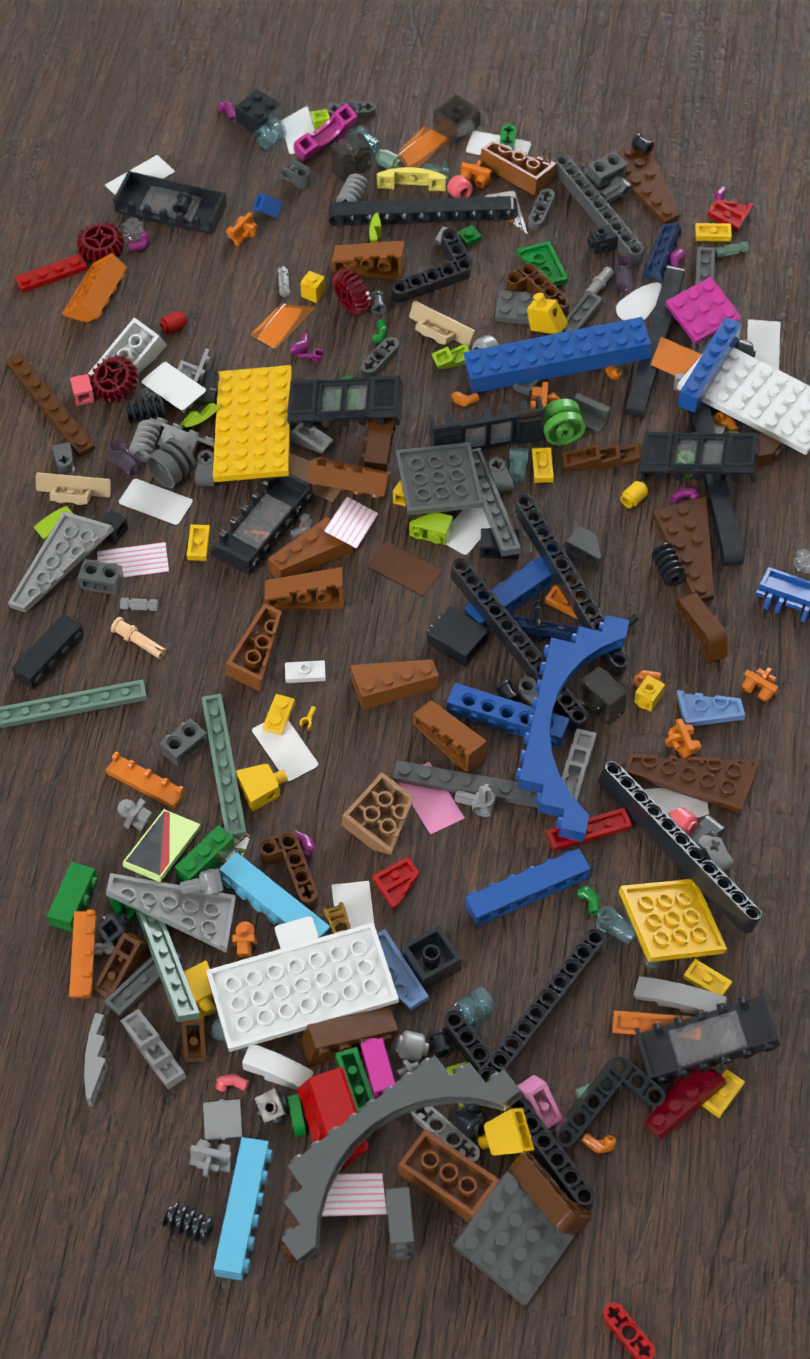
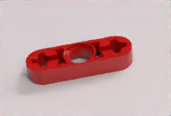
M615 1302L607 1304L603 1311V1320L634 1359H653L655 1355L654 1345L625 1309ZM609 1310L619 1312L617 1317L622 1324L618 1329L616 1327L619 1322L614 1317L609 1318ZM630 1327L635 1331L636 1335L633 1339H626L622 1335V1330ZM639 1338H641L639 1342L641 1348L644 1350L646 1348L649 1349V1357L639 1355L640 1348L635 1344Z

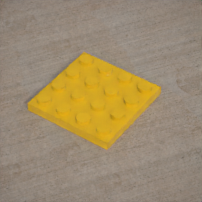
M691 879L620 887L619 894L648 962L724 954L727 950L700 888Z

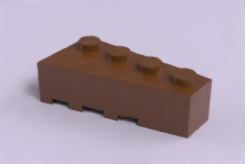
M385 418L384 425L377 424L376 419H368L367 428H369V434H365L364 445H367L366 451L362 452V462H364L365 467L388 472L391 456L390 445H393L394 430H396L397 426L394 418Z
M390 1007L308 1024L301 1040L300 1048L307 1068L334 1060L335 1053L355 1047H357L359 1052L361 1051V1043L370 1038H383L384 1044H388L394 1040L398 1028Z

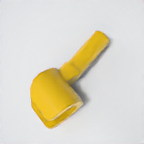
M312 706L308 716L300 720L301 729L305 723H308V731L312 730L311 720L316 707Z

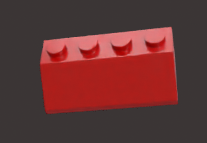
M343 1067L310 1077L297 1088L313 1142L321 1141L328 1136L327 1134L332 1128L340 1127L351 1114L357 1113ZM366 1140L354 1150L340 1170H344L369 1149Z

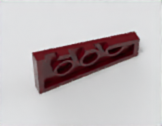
M696 1055L694 1059L691 1061V1063L700 1061L702 1059ZM713 1068L705 1072H699L698 1070L690 1073L691 1075L686 1078H678L666 1094L664 1103L657 1106L646 1120V1128L659 1140H662L727 1084L725 1078Z

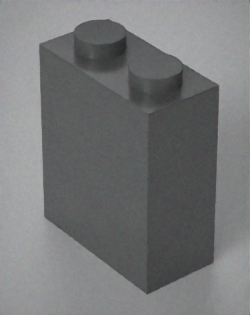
M409 1187L386 1189L391 1259L408 1260L414 1256V1235Z

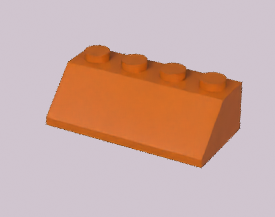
M112 253L94 262L62 314L87 323L93 319L97 320L102 315L101 310L109 303L110 295L117 290V283L124 278V272L127 267Z

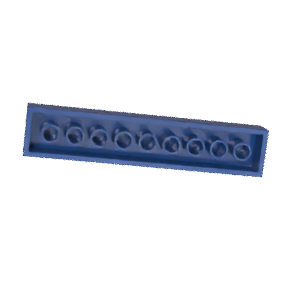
M643 317L467 351L463 352L467 378L471 393L473 394L475 392L513 386L515 383L523 384L537 379L544 380L651 358V342Z

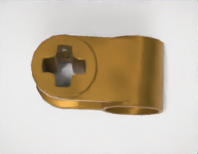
M339 902V905L328 909L322 908L325 922L330 926L331 934L337 933L340 930L351 929L343 902Z

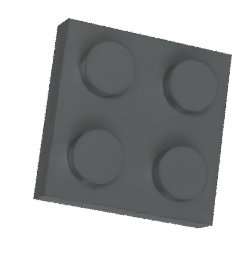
M499 290L495 321L530 325L527 308L533 302L535 293Z

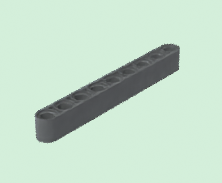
M566 154L557 155L555 158V163H557L555 175L598 227L611 226L616 236L615 248L628 264L632 266L641 265L644 254L642 243L573 160Z

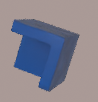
M258 193L252 210L277 218L283 202L266 194Z

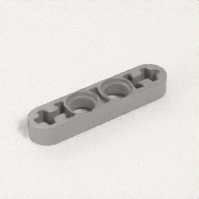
M433 1106L424 1108L425 1115L421 1112L416 1114V1110L410 1112L412 1119L424 1130L426 1129L458 1151L460 1149L459 1152L466 1157V1152L461 1148L463 1143H465L464 1149L467 1152L474 1151V1158L468 1157V1159L476 1164L478 1163L480 1158L478 1146ZM439 1120L442 1122L443 1127L440 1130H433L430 1127L431 1122ZM450 1135H456L460 1141L456 1145H451L447 1142V1138Z

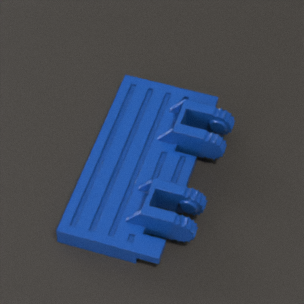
M768 567L756 593L757 596L762 598L768 593L763 608L768 609L771 601L777 603L775 612L780 613L786 599L785 605L801 611L803 606H806L801 617V621L805 622L810 614V581Z

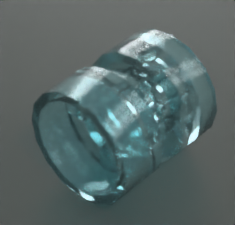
M272 118L265 125L257 129L254 136L262 148L269 149L276 142L283 139L287 133L283 123L277 118Z
M482 986L470 992V997L464 996L455 1002L456 1010L464 1015L470 1025L481 1020V1015L487 1016L496 1010L492 997Z

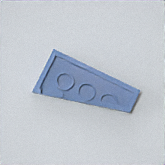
M383 929L377 935L398 998L412 1011L430 998L387 931Z

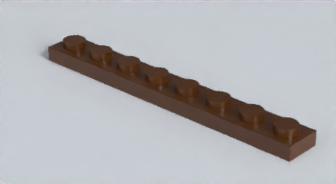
M19 352L5 359L8 368L64 439L70 442L72 449L79 458L95 450V444L25 356Z

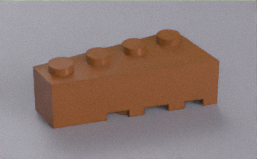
M490 141L481 149L480 161H483V167L492 170L493 173L534 196L555 178L557 166L555 162H544L541 157L533 158L527 156V152L513 151L512 147L495 141Z
M405 241L335 245L332 258V273L336 274L342 269L351 268L357 272V275L362 277L390 280L402 279L405 269Z
M318 457L310 461L307 483L322 487H334V489L341 491L350 490L352 493L359 495L367 493L371 494L370 497L381 499L382 496L388 495L392 473Z
M326 517L269 557V572L275 578L304 574L307 570L320 568L321 564L328 561L334 562L342 555L346 554L348 556L352 554L353 546L324 531L331 521Z
M342 567L265 580V604L277 610L343 609L344 586Z
M265 603L263 604L226 662L225 675L259 692L261 691L279 630L281 611Z
M433 660L350 665L351 680L363 710L439 688V675Z
M431 700L413 714V724L463 772L471 774L486 762L487 741L445 711L440 705Z

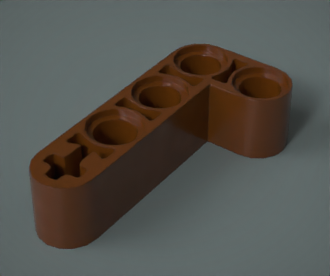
M524 264L507 274L506 290L518 292L527 290L529 293H543L545 299L558 302L565 317L569 315V299L533 264Z
M694 592L676 598L675 603L678 612L702 642V653L705 661L712 663L728 656V646L725 629L699 596Z
M286 832L262 840L259 845L262 862L272 865L284 861L298 901L310 911L315 910L318 906L317 889L297 836L294 833ZM293 844L291 847H286L285 845ZM267 850L273 851L271 853H265ZM294 861L300 862L298 864H291ZM300 879H306L304 882H298ZM308 892V896H309L310 899H308V898L305 896V893Z
M523 1151L509 1166V1172L561 1232L576 1235L592 1218L586 1208L579 1203L571 1202L536 1159L528 1152Z

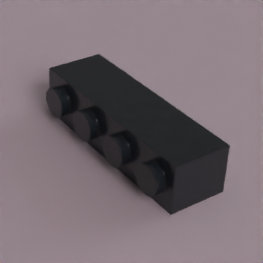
M63 613L12 667L15 679L31 689L41 684L45 676L57 667L60 660L66 657L76 644L81 642L84 636L82 625Z

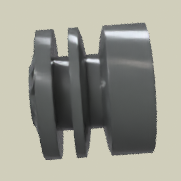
M169 438L160 446V450H155L146 458V465L152 476L160 484L167 488H173L183 479L182 476H187L196 468V461L185 444L176 438Z

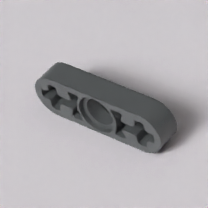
M371 101L346 102L351 109L356 110L357 119L372 118L376 115V105ZM346 103L330 104L327 107L329 117L332 116L333 111L338 110Z
M551 189L541 190L528 218V226L532 230L542 229L555 200V193ZM538 208H545L546 210H545V211H538L537 209H538Z
M394 337L384 339L362 362L361 374L365 378L376 376L398 353L399 341ZM378 355H382L385 358L383 360H377L375 357Z

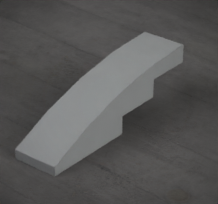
M296 422L294 430L290 427V441L307 449L323 453L333 442L332 438L314 426L306 428L303 422Z
M581 729L576 730L562 775L563 782L576 801H578L597 733Z
M641 976L638 978L634 991V997L637 1000L653 1001L658 1006L677 1008L681 1013L695 1015V1011L700 1009L707 1013L717 1010V1004L724 1003L726 1006L727 997L707 990Z
M139 1009L120 1020L139 1051L167 1090L186 1079L184 1071L174 1060L172 1053L161 1041L159 1034Z
M99 1013L94 1015L85 1053L84 1080L86 1099L90 1107H94L108 1069L106 1059L103 1058L107 1043L105 1037L102 1036L106 1021L104 1015Z

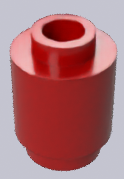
M175 311L161 317L159 324L163 332L170 334L184 328L188 321L183 311Z

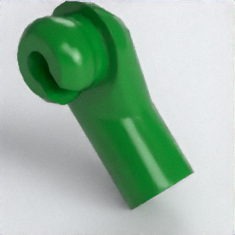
M384 320L377 322L378 334L372 335V340L375 344H381L385 339L387 327Z
M589 886L579 888L577 890L578 897L581 899L586 898L589 901V914H599V896Z

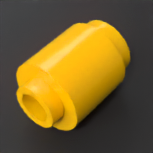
M633 482L622 493L620 497L622 504L627 508L635 507L648 495V488L643 482Z

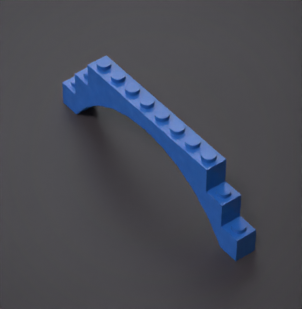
M606 615L604 622L599 623L598 631L579 626L577 634H572L571 642L551 638L550 645L546 644L543 656L546 657V662H541L539 673L543 675L542 679L537 680L535 691H539L538 697L534 696L531 708L535 709L534 714L529 715L527 726H531L530 732L526 731L523 743L527 744L526 750L522 749L519 761L523 762L522 768H517L515 779L519 780L517 788L537 792L535 802L539 804L537 812L558 817L556 828H559V837L582 842L586 833L589 814L570 794L559 775L552 754L550 739L552 710L556 699L566 683L582 667L603 654L623 647L629 620Z

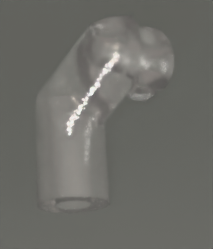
M308 514L300 517L301 523L298 528L290 530L292 539L298 538L311 528L312 519H310Z

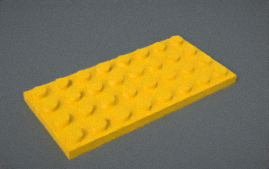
M291 365L219 371L217 407L219 409L216 412L213 463L214 482L289 476L290 424L287 422L290 381H292Z

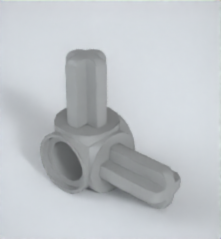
M488 784L480 786L479 792H476V795L461 790L456 792V802L472 806L474 813L479 816L489 817L491 815L496 795L491 792Z
M219 869L203 871L199 874V878L181 882V892L187 894L202 890L205 894H213L222 891L223 886Z

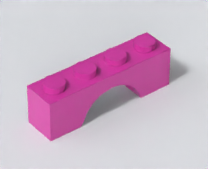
M346 103L336 110L330 119L319 129L311 133L307 132L294 142L293 151L304 163L353 127L357 121V114Z

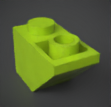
M435 512L410 521L409 536L432 541L435 544L446 545L453 528V516Z

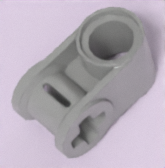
M703 835L698 839L697 845L723 872L733 866V859L721 838Z

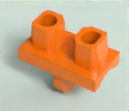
M479 160L476 165L462 162L461 176H464L469 182L470 180L475 181V185L478 188L483 189L485 185L491 184L492 170L483 167V161Z
M248 212L244 217L240 216L237 219L236 225L226 230L228 238L233 239L236 246H240L248 237L253 238L256 235L258 226L253 220V213Z
M543 382L542 387H532L531 399H536V396H540L543 408L550 402L560 398L554 392L547 396L548 382ZM531 401V409H535L536 401Z
M770 667L766 671L759 668L757 674L748 669L744 673L745 679L742 684L744 691L751 694L754 688L758 686L762 689L758 694V698L765 703H768L773 696L777 697L779 694L778 686L772 684L777 678L771 675L773 669Z
M677 719L675 726L669 730V737L665 742L668 747H674L678 751L680 758H688V756L697 754L702 746L698 740H691L690 738L694 734L692 724H684L682 719Z
M249 922L238 924L236 935L232 936V941L237 947L239 958H251L252 947H257V939L254 935L255 930Z

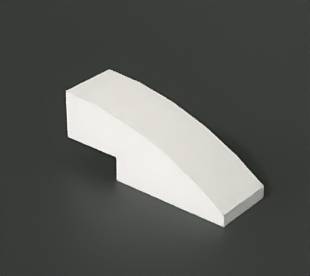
M254 1044L249 1045L242 1062L243 1070L262 1075L267 1081L296 1090L314 1074L307 1067Z

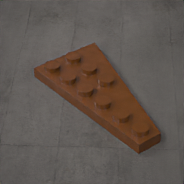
M632 146L617 152L628 164L626 175L623 178L633 186L632 193L662 224H669L678 220L679 213L652 152L648 155H643L641 150Z
M706 496L653 510V517L665 542L673 544V549L676 550V555L679 556V561H681L682 567L685 569L684 573L687 574V578L684 582L690 594L695 592L703 602L713 600L714 586Z
M630 754L624 770L632 778L741 813L760 760L742 761V759L736 758L734 760H721L720 758L689 756L688 758H677V756L664 758L656 757L655 755Z

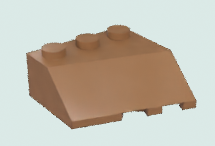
M381 772L342 815L341 826L372 850L391 855L414 796Z

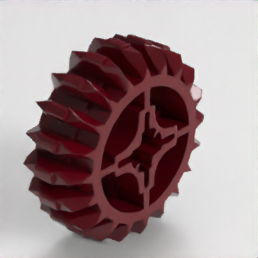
M99 222L97 225L92 223L91 227L86 226L85 230H81L77 238L78 252L89 263L92 261L96 262L111 253L119 257L121 252H123L125 244L123 234L118 227H114L113 224L108 225L106 222L104 224Z
M351 268L342 269L333 275L334 292L343 307L355 316L366 312L370 308L371 297L360 275H357V272Z
M115 354L114 358L109 355L107 360L102 358V363H97L98 367L92 369L94 374L90 375L92 391L99 399L106 403L108 401L114 403L115 400L120 403L121 398L127 400L128 394L133 395L132 389H137L135 385L139 383L137 367L130 359L123 355L120 357Z

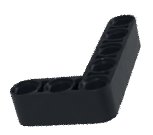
M445 229L441 237L440 246L448 262L395 281L391 292L393 301L402 303L470 277L473 263L454 229Z
M626 1057L611 1058L555 1127L552 1135L561 1147L572 1146L620 1085L624 1086L644 1105L651 1107L660 1106L664 1103L666 1097L664 1090ZM617 1061H620L623 1064V1070L621 1073H618L615 1070V1064ZM635 1075L640 1079V1085L637 1088L632 1084V1078ZM604 1078L608 1079L610 1083L606 1091L601 1086ZM652 1090L657 1094L655 1102H651L649 1099V1093ZM591 1095L596 1100L593 1108L587 1104V1099ZM576 1113H579L582 1117V1122L578 1126L573 1121ZM563 1130L568 1134V1140L565 1143H562L559 1139V1134Z

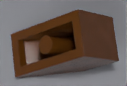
M761 432L759 435L761 445L757 467L771 465L775 459H779L782 453V449H780L782 442Z
M205 1010L199 1011L198 1019L181 1021L184 1063L207 1061Z

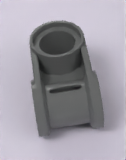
M291 159L288 165L279 169L281 177L298 188L307 189L311 186L310 169L299 163L296 159Z
M70 442L52 445L58 474L73 476L75 468Z
M204 450L198 454L195 472L196 486L216 485V482L213 480L214 454L209 450Z
M501 458L491 459L489 461V471L498 493L502 494L513 491V480L509 475L504 460Z

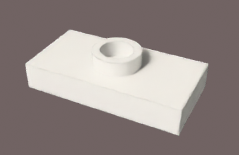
M325 660L285 663L286 683L326 681Z

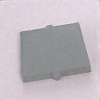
M220 1099L216 1102L203 1103L206 1141L222 1140L225 1142L226 1139L242 1138L240 1099L227 1101Z

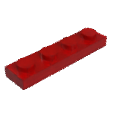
M77 254L16 276L15 281L21 293H25L88 269L81 254Z
M625 808L588 818L586 833L582 842L559 837V828L546 830V836L554 852L629 830L632 824Z

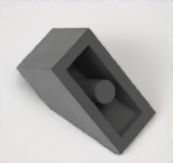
M578 526L566 542V553L599 570L602 556L596 535L589 529Z

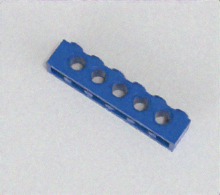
M454 683L447 700L446 711L454 717H463L474 723H482L493 729H501L509 734L525 737L526 731L530 732L531 726H527L523 722H528L529 715L534 714L535 709L519 702ZM554 713L551 714V747L561 748L569 728V718Z

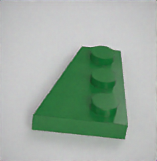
M550 241L517 249L516 254L526 264L530 263L536 266L555 286L568 283V277Z

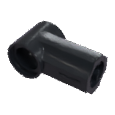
M208 370L204 373L201 386L206 391L196 399L197 404L208 405L209 403H217L220 375L214 370Z

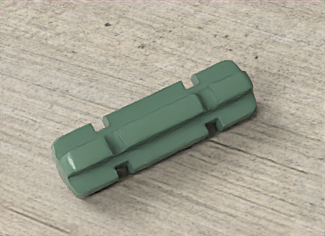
M744 241L740 242V244L725 245L724 248L722 246L716 247L715 255L717 258L724 257V255L738 254L740 251L741 253L749 251L748 242Z

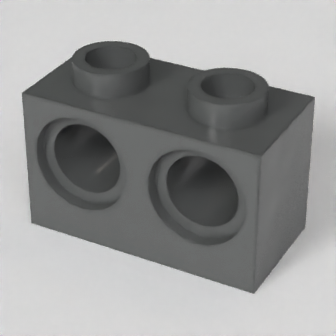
M614 151L596 161H592L587 167L586 177L599 190L611 184L616 176L621 175L624 177L628 164Z
M84 559L78 575L80 589L118 595L124 577L122 565Z
M190 718L186 722L181 723L172 734L166 735L160 743L162 754L179 768L208 744L207 733Z

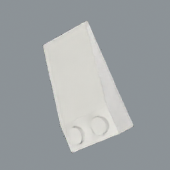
M133 318L97 363L101 364L102 358L107 360L109 355L113 358L115 354L120 357L123 355L133 362L137 367L136 371L139 373L158 357L167 344L158 334L136 318ZM97 363L92 369H96L98 367ZM92 369L88 373L89 375L94 374Z

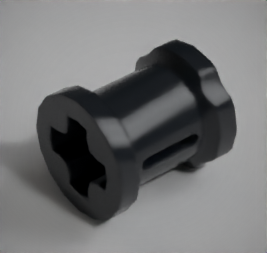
M639 133L633 138L631 146L641 150L643 155H648L654 147V142L646 140Z
M179 192L177 202L172 207L175 213L181 212L185 215L188 212V205L192 202L191 195L186 192Z
M511 680L502 681L497 685L496 691L503 698L515 702L521 699L520 694L516 693L512 687L513 683Z
M446 1029L435 1030L429 1034V1040L433 1042L434 1054L437 1058L448 1056L454 1051L449 1044Z

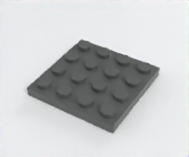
M470 442L395 450L407 515L483 507V498Z
M507 1171L497 1182L452 1246L521 1305L525 1306L575 1235L566 1234L557 1229L518 1183L517 1179Z

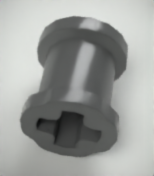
M374 291L369 295L372 302L371 312L375 315L384 314L387 310V305L384 303L385 294L381 291Z

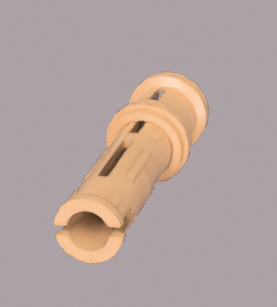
M118 617L113 622L111 632L118 633L124 637L126 642L132 641L159 660L166 654V648L161 647L138 632L136 626H131L124 622L122 617Z

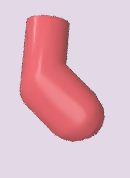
M236 1074L222 1075L216 1080L215 1087L217 1090L224 1092L227 1090V1086L233 1085L246 1091L250 1081Z

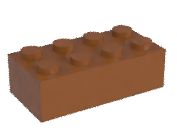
M426 1129L398 1164L399 1175L468 1222L499 1181L497 1177Z

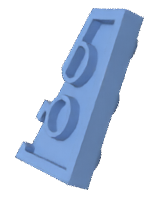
M677 690L676 695L684 724L700 726L745 719V712L740 698L717 695L715 697L703 696V693L692 695Z

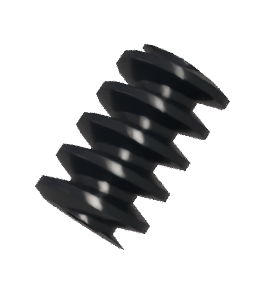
M157 395L156 401L152 396H150L149 402L143 398L141 404L138 399H135L134 405L131 400H128L126 410L129 424H131L132 418L138 423L139 417L142 420H146L147 415L150 419L153 418L154 414L156 417H160L161 413H163L166 418L163 400L160 395Z
M666 542L657 546L653 550L651 557L664 584L667 586L682 584L686 580L687 574L684 573L685 569L682 567L681 561H679V556L676 555V550L673 549V544Z
M177 1201L166 1212L162 1226L168 1225L171 1231L176 1229L178 1234L185 1232L186 1238L193 1236L195 1242L201 1240V1244L205 1245L213 1231V1217L210 1216L205 1221L204 1212L196 1217L195 1208L188 1213V1205L186 1204L182 1209H179L180 1201Z

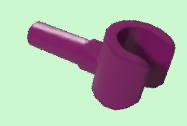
M315 349L313 354L300 353L297 354V357L309 358L314 363H320L323 350Z

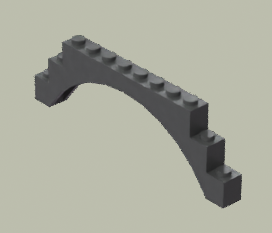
M433 1056L431 1059L426 1058L415 1071H410L403 1075L401 1081L395 1086L390 1085L379 1098L368 1101L364 1109L359 1113L351 1114L343 1125L332 1128L328 1132V1136L321 1141L317 1140L309 1146V1150L304 1154L296 1155L290 1161L288 1168L302 1189L291 1192L284 1202L299 1225L288 1228L281 1239L300 1266L319 1252L321 1218L328 1193L340 1169L361 1143L376 1130L395 1118L425 1107L447 1103L476 1104L505 1111L522 1098L521 1090L505 1070H502L500 1073L495 1072L488 1078V1082L485 1083L470 1063L456 1068L451 1076L436 1056Z

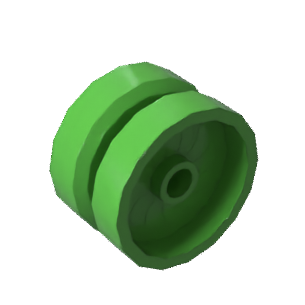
M559 399L550 402L544 407V434L549 443L559 446L575 442L584 434L586 426L577 402L571 399Z

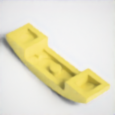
M394 168L377 173V188L394 189L395 184L428 185L429 191H446V176L422 168Z

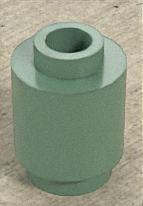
M380 149L375 158L378 165L388 170L400 168L402 164L401 156L386 149Z

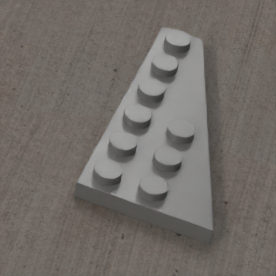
M63 511L9 600L8 605L10 608L28 612L114 530L112 525Z
M110 873L106 891L107 896L224 952L227 951L236 895L220 892L205 894L202 890L183 894L180 885Z

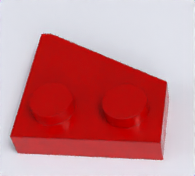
M716 199L707 216L722 224H731V229L738 232L754 204L740 205L737 201L727 202Z
M406 857L373 875L372 880L394 911L418 879L419 871L410 858Z

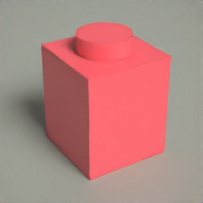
M88 374L71 377L70 381L76 406L94 402Z

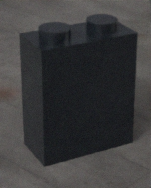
M450 606L446 612L443 611L439 615L438 621L427 629V644L466 667L488 641L489 629Z

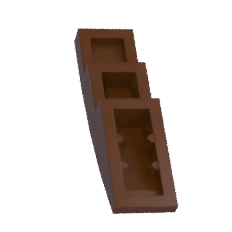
M598 443L562 453L565 470L604 469L641 462L639 443L623 447L616 443L601 448Z

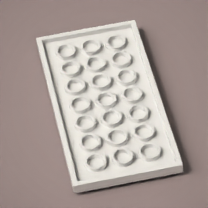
M733 348L702 402L807 455L810 451V386ZM699 359L679 381L677 389H682Z
M374 923L206 970L229 1052L306 1030L308 1024L368 1012L399 1002Z

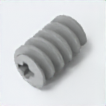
M360 174L349 175L336 198V202H360L363 193L369 185L367 179Z
M151 420L139 422L129 447V453L135 460L146 462V458L153 453L159 433L162 430L158 423Z

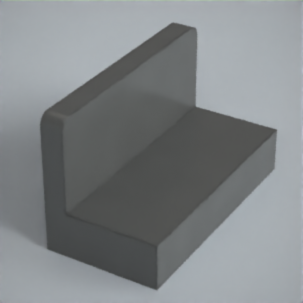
M577 393L574 401L579 406L585 428L599 434L609 420L610 407Z

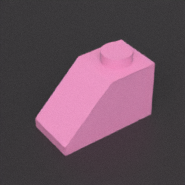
M533 1075L517 1085L522 1095L547 1128L563 1119L545 1081Z

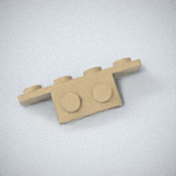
M417 301L413 302L409 317L418 322L415 330L421 332L423 336L435 339L439 344H447L455 340L461 344L466 343L468 347L471 346L475 330Z
M37 472L36 490L51 492L50 501L84 505L88 504L91 496L109 498L111 496V480Z

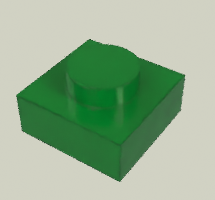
M473 225L457 232L466 248L481 241V235Z

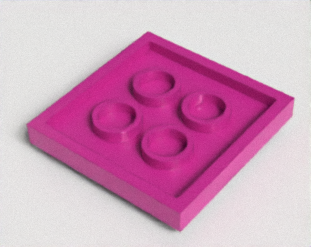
M712 277L672 297L665 303L695 345L714 335L725 317L737 322L741 320L739 312Z

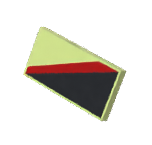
M164 809L123 861V867L161 882L198 833L200 824Z

